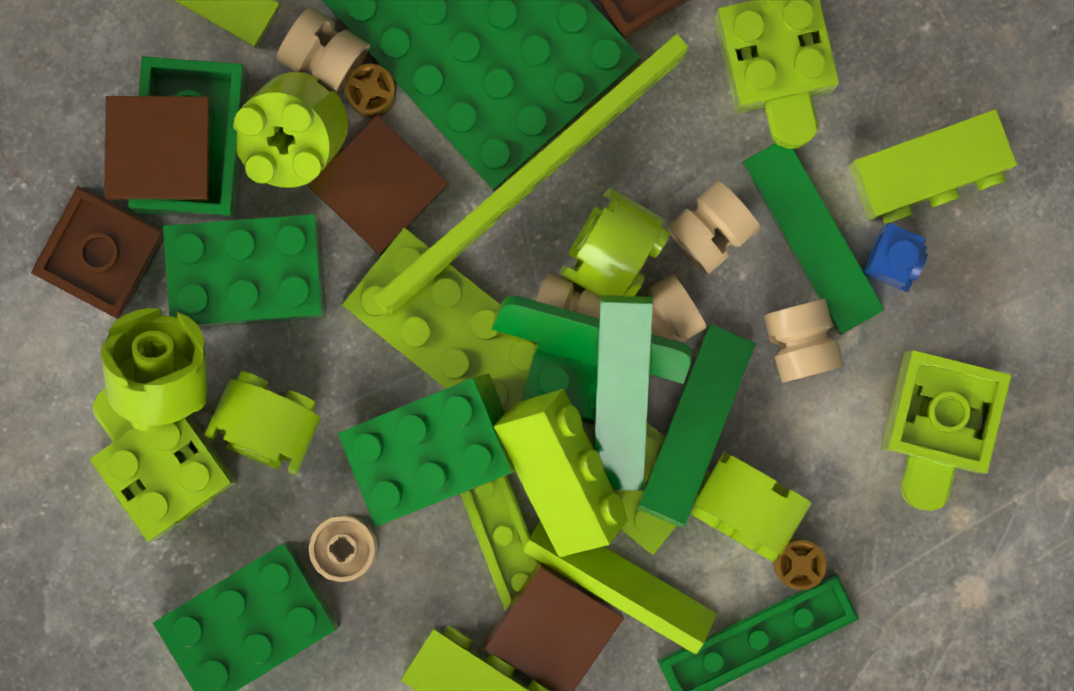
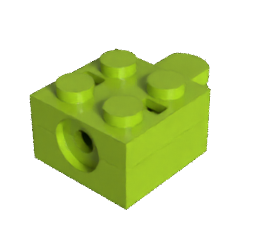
M752 0L718 8L714 21L736 114L765 108L772 139L778 146L787 149H798L806 145L816 135L819 127L813 97L832 93L839 85L820 0ZM736 50L740 51L742 61H738Z
M915 350L904 352L880 449L908 456L900 490L902 498L909 506L925 511L942 508L949 500L956 468L973 473L988 474L1011 380L1010 374ZM981 417H983L981 428L979 429L978 427Z
M105 388L96 396L93 403L94 416L113 443L89 460L147 542L158 540L238 483L190 415L174 423L158 425L150 431H140L135 429L129 420L121 417L113 410L107 400ZM190 442H193L198 449L197 453L190 446Z

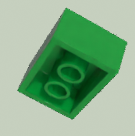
M142 56L138 96L210 98L209 200H129V208L137 213L237 220L242 162L237 154V130L233 129L236 113L247 102L249 72L243 64Z
M315 214L163 226L169 316L177 318V312L191 318L199 328L327 318L320 220Z
M489 373L470 378L338 433L374 527L515 472L493 427L505 412Z
M289 541L282 543L153 622V625L193 691H237L340 627V624Z

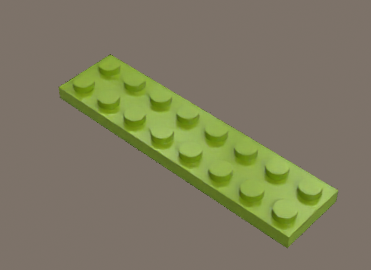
M403 228L343 302L342 306L445 389L470 378L489 373L506 413L514 403L521 400L536 342L491 330L495 315L501 306L498 302L449 264L390 316H386L374 303L375 295L429 249L427 245ZM582 422V427L594 449L595 425ZM649 423L646 426L643 488L664 438V435ZM706 471L697 497L711 475L708 471ZM614 490L615 494L623 501L625 515L628 519L621 530L654 555L677 526L636 509L643 490Z

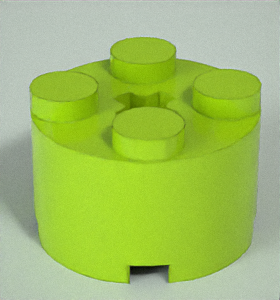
M288 72L277 75L262 86L236 113L233 129L237 130V154L245 166L247 176L256 183H268L283 188L299 187L314 180L339 152L348 134L347 112L340 97L333 90L329 92L317 83L318 78L302 72Z
M610 187L603 196L611 200V202L603 210L597 206L594 207L567 254L576 259L572 269L563 265L560 274L598 296H635L645 278L644 275L639 273L647 257L652 256L656 258L669 238L670 232L662 228L663 217Z
M146 308L130 312L117 319L108 329L109 336L104 344L102 343L100 352L106 397L110 406L117 414L129 420L135 429L150 431L158 425H166L184 419L204 407L208 389L205 341L201 329L191 318L178 312L177 318L161 315V309Z
M245 371L240 372L237 380L228 379L204 436L215 442L219 433L224 436L223 440L228 441L226 449L277 470L282 461L290 463L288 472L298 475L321 421V417L314 413L316 402L290 390L287 391L285 397L273 393L267 387L268 381Z
M723 452L694 502L695 506L690 514L774 563L778 555H782L812 502L793 490L785 489L776 480L752 466Z

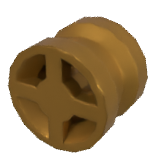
M371 63L360 65L352 70L346 79L345 92L347 100L354 111L361 116L374 118L378 115L381 117L388 113L395 104L397 96L395 83L389 72L380 65Z
M793 539L789 541L782 555H778L773 563V568L779 581L786 586L797 590H807L821 582L825 576L827 563L824 553L813 542Z

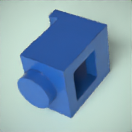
M887 223L880 228L862 270L866 276L908 293L912 282L917 281L928 257V254L925 253L927 246L923 245L926 238Z

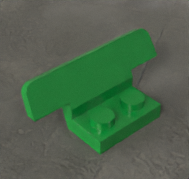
M520 296L505 298L495 315L491 330L536 342L520 401L564 389L571 404L578 410L582 422L595 425L599 319ZM651 334L649 374L684 384L691 364V348L685 343Z

